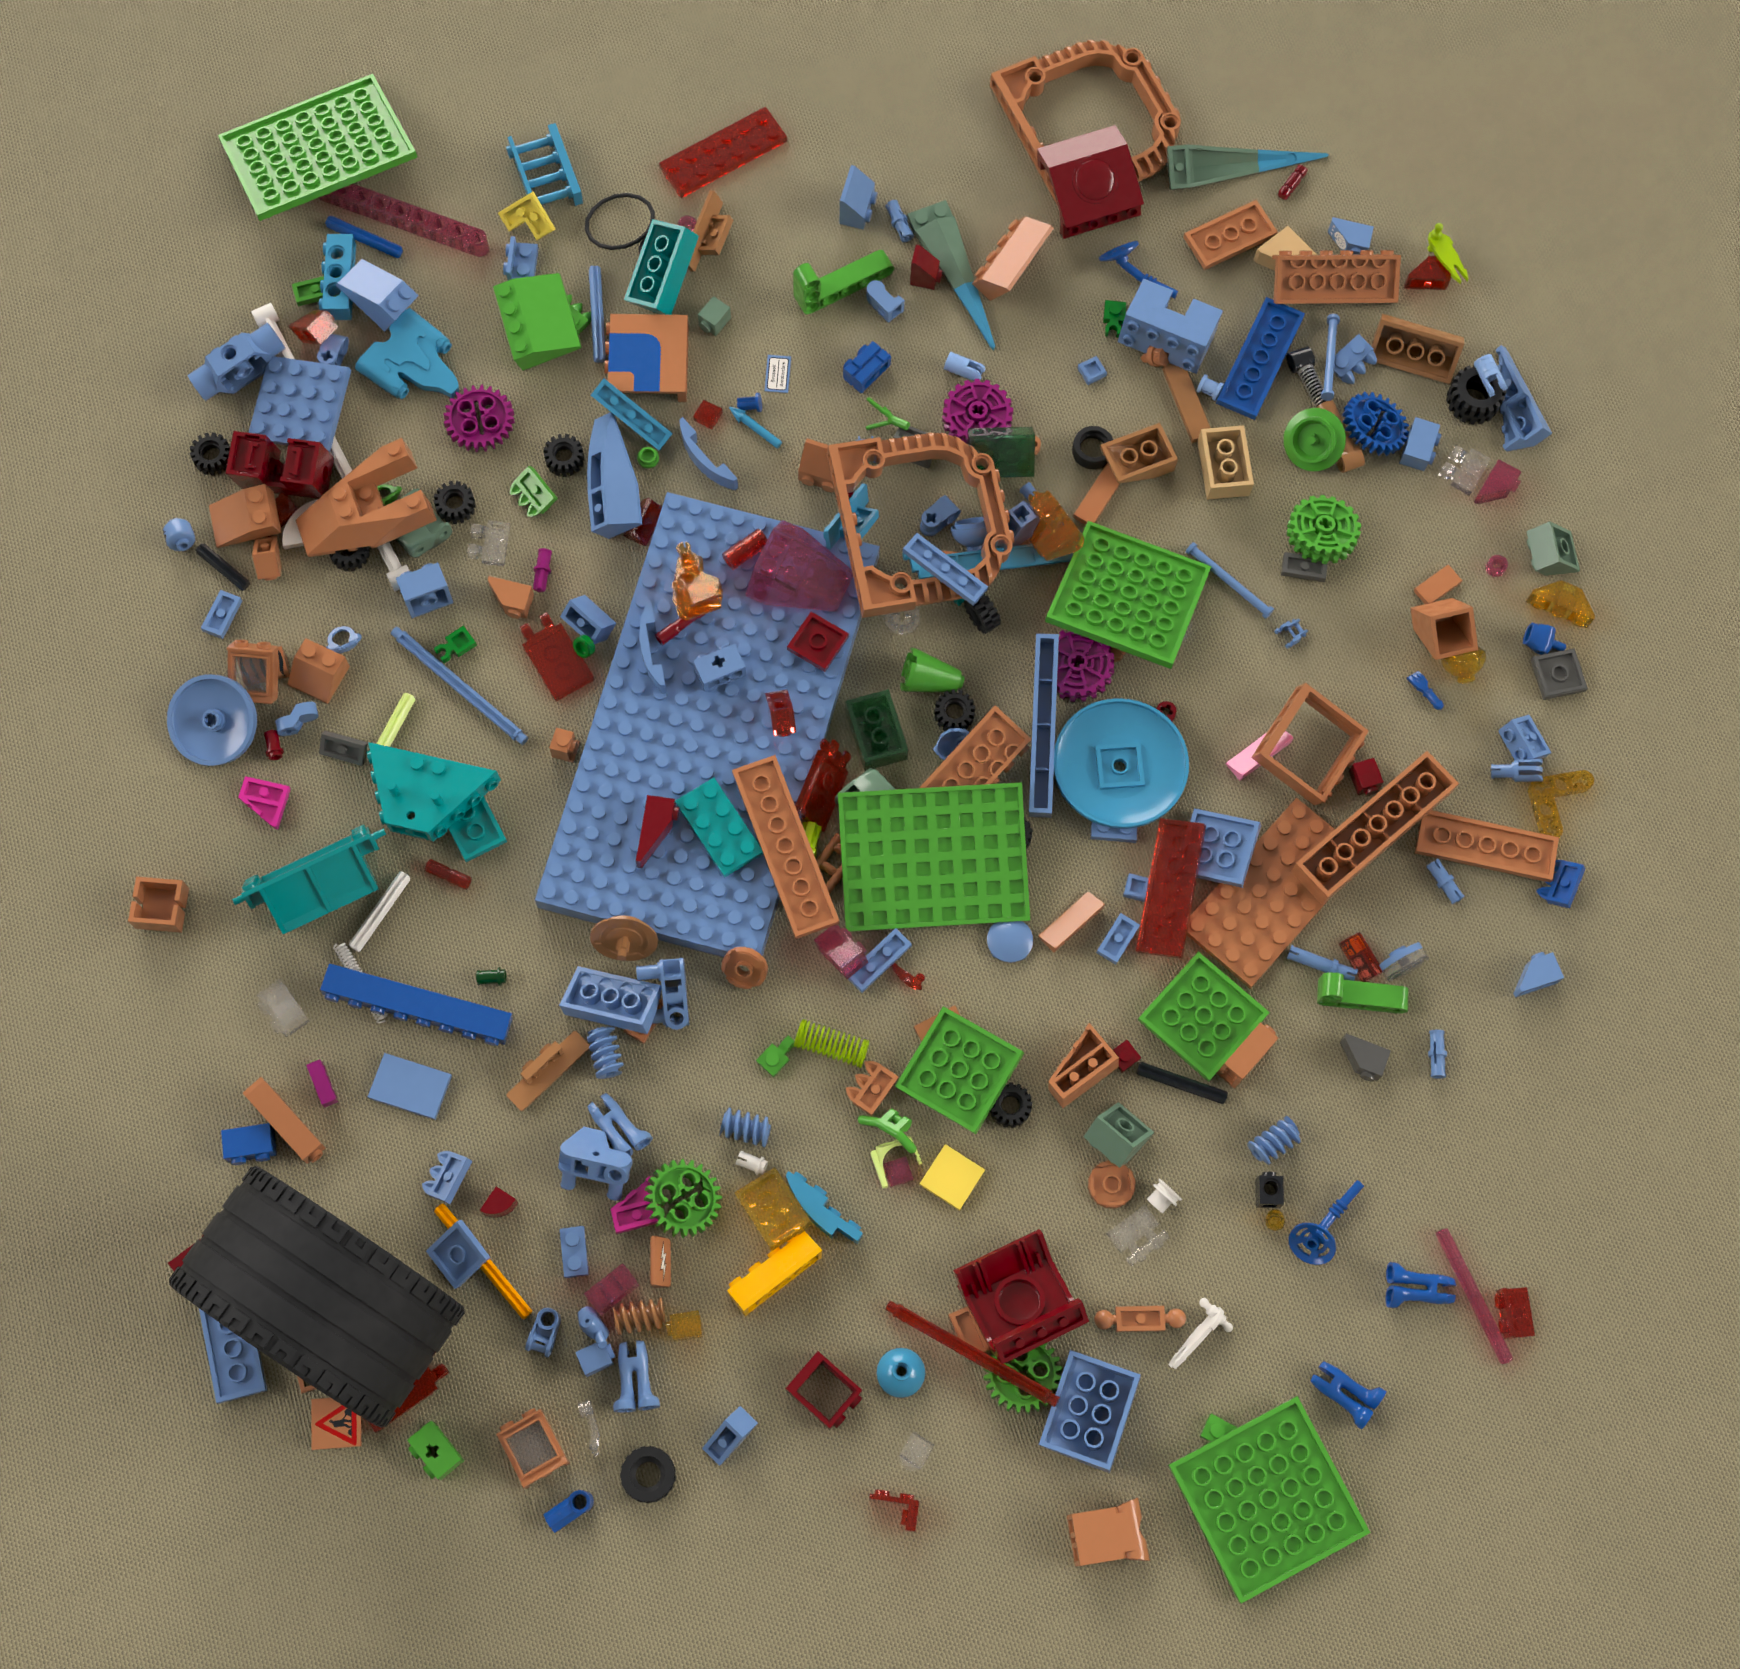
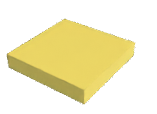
M945 1144L919 1185L960 1211L985 1172V1169Z

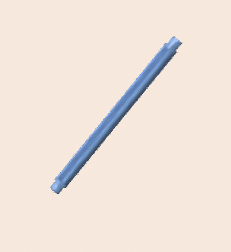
M398 627L391 631V635L396 638L398 643L413 653L435 674L509 735L512 740L519 742L521 745L527 742L528 737L523 733V730L504 717L502 713L409 636L406 631H402Z

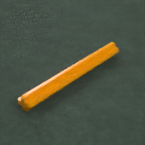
M443 1203L434 1210V1213L448 1229L458 1221ZM488 1259L480 1269L522 1319H526L531 1315L532 1309L495 1264Z

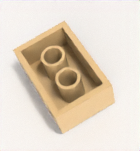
M1244 425L1201 429L1197 443L1207 500L1250 496L1254 481Z

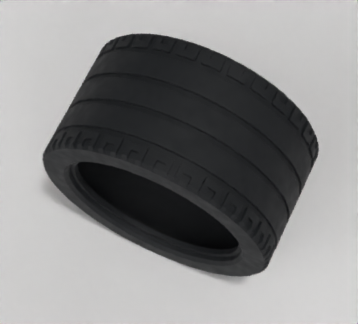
M258 1166L250 1167L242 1178L243 1183L240 1186H236L222 1205L223 1210L220 1213L217 1212L202 1234L204 1236L201 1240L198 1239L184 1257L182 1260L184 1262L181 1267L178 1266L171 1275L169 1285L220 1324L316 1389L380 1428L386 1427L396 1414L394 1412L395 1409L401 1407L415 1385L413 1383L415 1380L421 1378L434 1359L432 1358L433 1354L439 1352L452 1333L451 1328L453 1325L456 1326L465 1314L464 1307L412 1268L297 1190Z

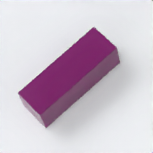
M319 1059L307 1064V1069L322 1106L326 1108L337 1103L338 1099L323 1062Z

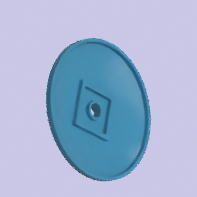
M1123 698L1106 699L1084 707L1064 725L1054 748V776L1061 794L1080 815L1102 826L1119 829L1135 828L1156 821L1169 812L1177 803L1188 779L1189 756L1181 733L1162 712L1136 700ZM1122 762L1125 764L1126 769L1124 771H1117L1113 764Z

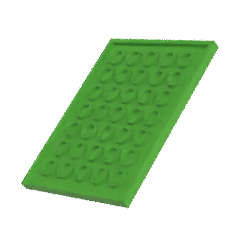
M373 74L218 135L259 221L418 158L414 147Z

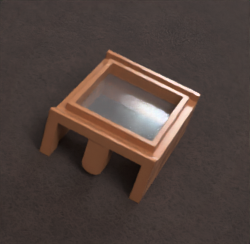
M235 640L227 647L228 678L242 685L254 703L272 704L278 698V646H273L270 642L253 644L248 643V640Z
M535 1408L522 1414L523 1419L515 1424L513 1421L502 1425L500 1427L501 1432L496 1434L525 1489L529 1488L530 1484L540 1478L551 1475V1472L561 1466L570 1464L544 1412L541 1409L536 1411Z

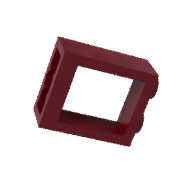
M819 1351L815 1353L785 1388L794 1399L829 1430L833 1426L837 1429L846 1419V1416L843 1415L849 1407L854 1409L863 1399L860 1396L862 1389ZM820 1365H823L853 1392L830 1420L798 1393L800 1388Z

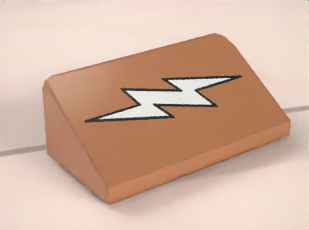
M659 1236L650 1237V1284L653 1288L671 1286V1241L668 1238Z

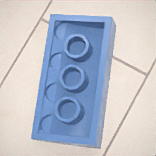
M578 966L559 1006L564 1015L648 1034L657 1011L662 987L658 984L641 980L637 981L636 979Z

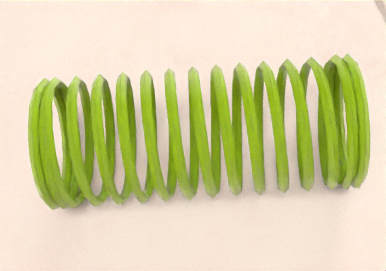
M802 1019L795 1038L794 1047L800 1048L802 1045V1050L807 1047L809 1052L812 1048V1053H815L817 1050V1055L822 1052L824 1057L827 1053V1058H830L832 1055L833 1060L837 1057L839 1062L842 1058V1063H845L847 1060L848 1065L852 1062L853 1067L855 1065L859 1069L862 1067L868 1050L869 1040L863 1039L856 1058L861 1038H858L851 1056L856 1036H853L846 1054L851 1034H848L840 1055L846 1033H843L835 1053L841 1032L839 1030L830 1052L836 1030L833 1029L825 1050L831 1029L830 1027L828 1028L820 1048L826 1027L824 1025L815 1047L821 1025L818 1024L810 1045L816 1024L814 1022L805 1044L810 1021L807 1023V1019Z

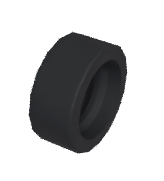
M1099 426L1085 427L1074 438L1072 446L1073 457L1080 466L1086 469L1096 470L1103 468L1108 463L1105 456L1089 457L1085 455L1080 449L1081 443L1089 438H1095L1103 443H1107L1113 440L1112 435L1106 429Z

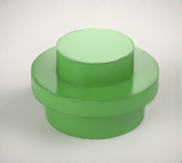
M645 447L637 455L638 463L643 468H653L659 462V454L655 449Z

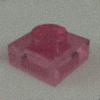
M906 1156L883 1163L890 1187L913 1181Z

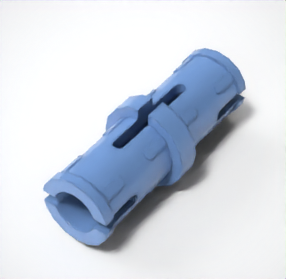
M891 200L887 203L888 205H885L892 220L891 224L896 228L901 241L908 242L914 237L907 223L908 218L901 211L898 201Z
M1439 859L1426 866L1438 882V888H1442L1452 905L1465 897L1453 881L1455 879L1453 875L1448 874Z
M1430 1030V1051H1428V1057L1431 1058V1077L1436 1079L1446 1078L1445 1057H1447V1051H1445L1444 1046L1445 1031Z

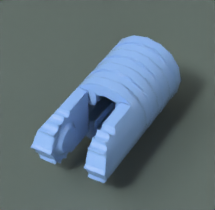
M954 352L949 353L944 365V370L972 381L981 379L982 373L986 370L983 364Z
M1491 354L1484 355L1474 362V366L1490 397L1495 395V391L1489 382L1495 379L1498 380V384L1503 391L1508 389Z

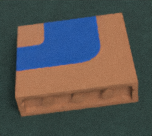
M610 314V323H606V335H609V341L605 342V353L609 355V361H605V374H608L607 381L622 393L677 394L678 402H687L688 315Z

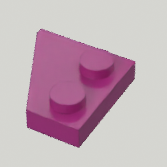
M245 776L238 798L269 825L278 830L291 788L286 785Z

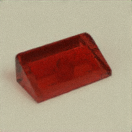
M649 497L643 499L640 503L642 525L630 529L623 534L624 537L643 546L648 544L654 533L662 506Z

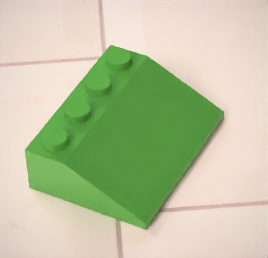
M560 273L514 278L493 286L513 359L523 371L582 348Z

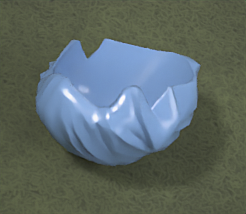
M960 728L948 729L940 735L933 751L944 761L969 732L966 729Z

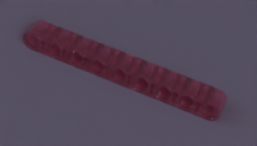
M351 184L318 197L326 203L474 256L481 257L489 252L487 236L483 230L356 184Z

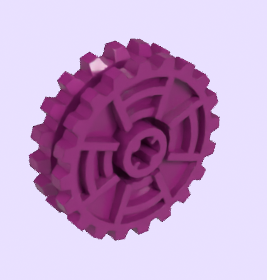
M975 379L972 383L966 380L963 386L957 384L955 391L950 390L948 393L949 399L944 401L942 422H945L944 430L949 431L948 435L959 437L969 446L975 447L976 451H980L981 447L991 449V444H1000V438L1005 439L1008 434L1006 431L1011 429L1013 408L1010 407L1012 404L1011 398H1006L1007 392L1005 390H999L1000 385H990L989 380H985L984 383L980 382V379Z
M1063 630L1060 631L1057 670V692L1060 693V698L1064 700L1066 697H1069L1070 702H1075L1076 699L1086 702L1087 697L1097 698L1096 693H1103L1106 690L1105 684L1110 685L1112 681L1111 675H1114V654L1111 653V646L1071 631L1065 633ZM1077 662H1081L1079 667H1075Z

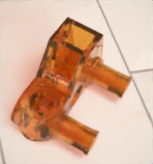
M1048 490L1043 493L1033 491L1034 496L1029 494L1028 501L1031 503L1030 506L1040 518L1029 540L1038 554L1046 561L1080 550L1084 544L1083 534L1055 497Z
M680 542L676 547L679 557L677 558L675 580L672 582L673 604L677 607L676 611L679 618L690 620L720 609L722 607L723 589L719 578L703 573L702 556L692 552L691 545L688 542H685L686 548L683 542Z

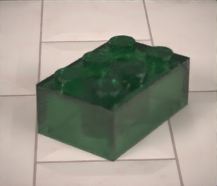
M1033 427L967 428V444L973 446L978 454L985 453L992 458L995 469L999 470L1000 478L1034 477L1035 432ZM976 466L980 470H985L984 466Z
M889 689L845 701V712L864 771L869 768L875 769L908 760L909 750Z

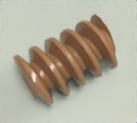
M661 1297L658 1299L657 1305L654 1304L652 1299H649L647 1307H645L642 1300L639 1301L638 1308H635L633 1302L629 1303L627 1310L623 1303H620L618 1311L613 1306L615 1327L618 1335H622L624 1327L628 1334H631L633 1326H635L638 1332H641L643 1325H645L648 1331H651L653 1323L657 1329H661L662 1322L665 1323L664 1306Z

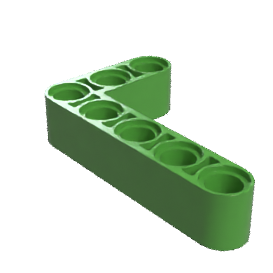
M884 250L875 251L821 278H818L809 263H804L793 272L794 298L804 314H811L867 287L871 281H880L888 277L895 268Z

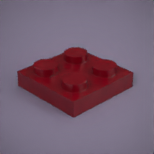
M810 612L788 644L787 650L826 672L849 638V633L817 614Z

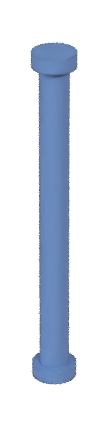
M1337 314L1327 316V324L1329 325L1324 390L1321 392V398L1325 401H1330L1334 398L1332 388L1337 325L1340 322V317Z
M1193 542L1186 549L1185 552L1188 555L1191 554L1201 563L1211 566L1210 570L1263 613L1262 616L1265 619L1274 611L1272 606L1268 607L1200 551L1196 543Z

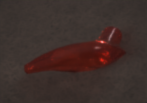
M896 963L891 965L903 983L912 989L922 990L921 984L925 980L923 974L918 973L914 977Z

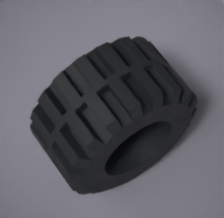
M1473 365L1472 368L1467 366L1464 370L1461 369L1457 376H1455L1447 392L1448 397L1446 401L1447 404H1450L1448 407L1450 412H1455L1453 416L1462 418V422L1469 421V424L1472 425L1475 422L1483 424L1484 421H1490L1497 414L1505 399L1506 390L1503 391L1498 384V380L1495 379L1489 382L1495 391V395L1490 397L1475 366ZM1474 389L1481 392L1485 400L1471 397L1467 390Z

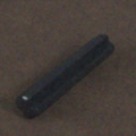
M201 543L196 548V552L200 557L241 591L249 587V580L205 543Z

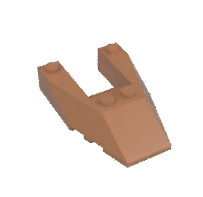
M402 438L379 448L296 519L308 557L334 554L335 551L346 549L355 551L357 548L367 546L376 548L436 521L431 503L422 490L384 506L377 486L417 469L412 452Z

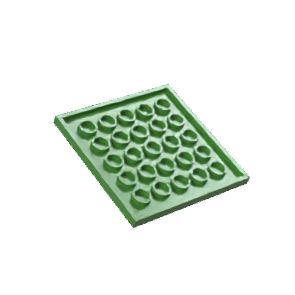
M1088 521L1048 611L1045 622L1172 669L1211 566Z
M1298 1396L1168 1464L1240 1604L1370 1533Z

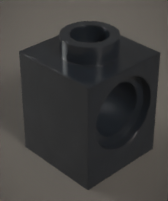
M1262 1172V1175L1255 1179L1256 1208H1281L1284 1205L1283 1176H1276V1172ZM1265 1184H1270L1274 1187V1195H1269L1265 1192Z

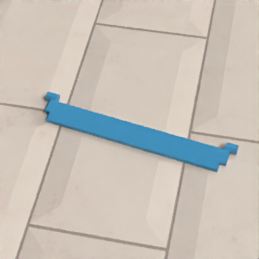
M1070 532V540L1013 546L1008 560L1001 564L1000 570L1070 562L1082 532ZM1003 547L996 548L997 551H1005ZM981 550L946 554L966 570L975 568L982 561ZM902 553L903 560H909L912 573L917 572L919 579L934 577Z

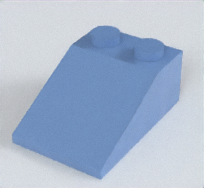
M363 259L336 284L384 332L419 296L402 279Z

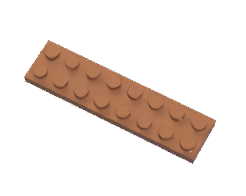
M773 755L733 769L732 774L795 939L839 924V918L776 756Z

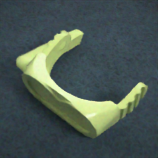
M897 1139L876 1146V1150L871 1151V1157L883 1189L888 1188L883 1168V1159L891 1148L902 1146ZM916 1150V1159L918 1161V1164L920 1165L922 1164V1161L919 1157L920 1155L918 1151Z

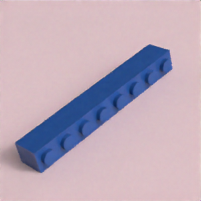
M330 963L320 989L325 999L331 1002L346 1001L348 1002L347 1005L353 1008L361 1009L362 1006L371 1008L370 1011L379 1015H384L385 1012L393 1014L395 1019L401 1021L412 1019L416 1021V1024L428 1028L430 1025L439 1027L440 1031L449 1034L456 1031L462 1033V1037L475 1040L476 1037L485 1039V1043L492 1046L505 1045L513 1019L512 1013Z

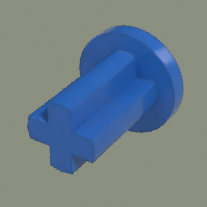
M760 392L752 397L737 398V408L741 410L757 409V412H762Z

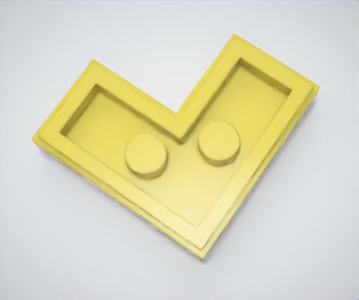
M534 191L498 212L508 231L526 222L536 240L555 230Z

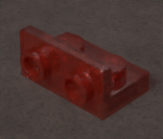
M1527 1287L1501 1288L1496 1290L1497 1294H1495L1494 1301L1496 1308L1500 1311L1501 1318L1498 1320L1500 1333H1503L1504 1339L1535 1336Z

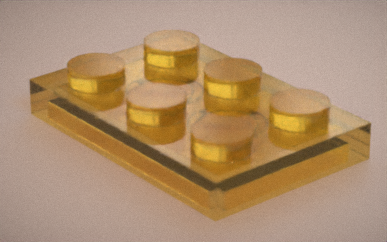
M775 1167L734 1192L771 1251L813 1225Z

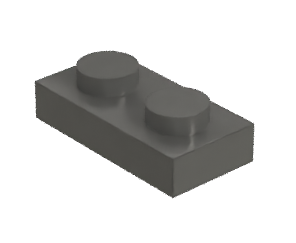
M1284 552L1281 576L1325 582L1328 563L1322 564L1321 561L1314 563L1309 557L1306 559L1302 558L1301 554Z
M324 731L321 734L319 754L362 766L366 761L368 742Z

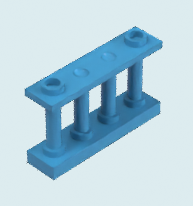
M556 123L548 125L549 134L546 137L515 146L512 136L508 137L509 146H506L509 159L513 158L527 195L532 192L531 188L562 180V182L566 181L568 186H565V189L538 196L537 198L541 205L566 197L572 198L575 206L583 204L582 193ZM548 145L549 147L553 146L555 150L551 155L521 163L518 155ZM551 163L560 164L561 166L558 172L527 180L525 171Z

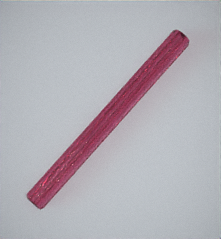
M1444 1228L1437 1231L1436 1236L1499 1362L1506 1364L1512 1361L1513 1357L1449 1230Z

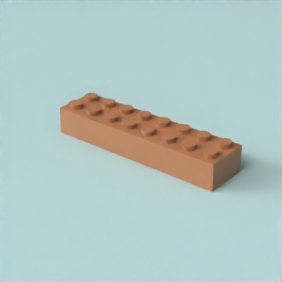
M1426 751L1294 865L1291 872L1323 905L1447 798L1459 783Z

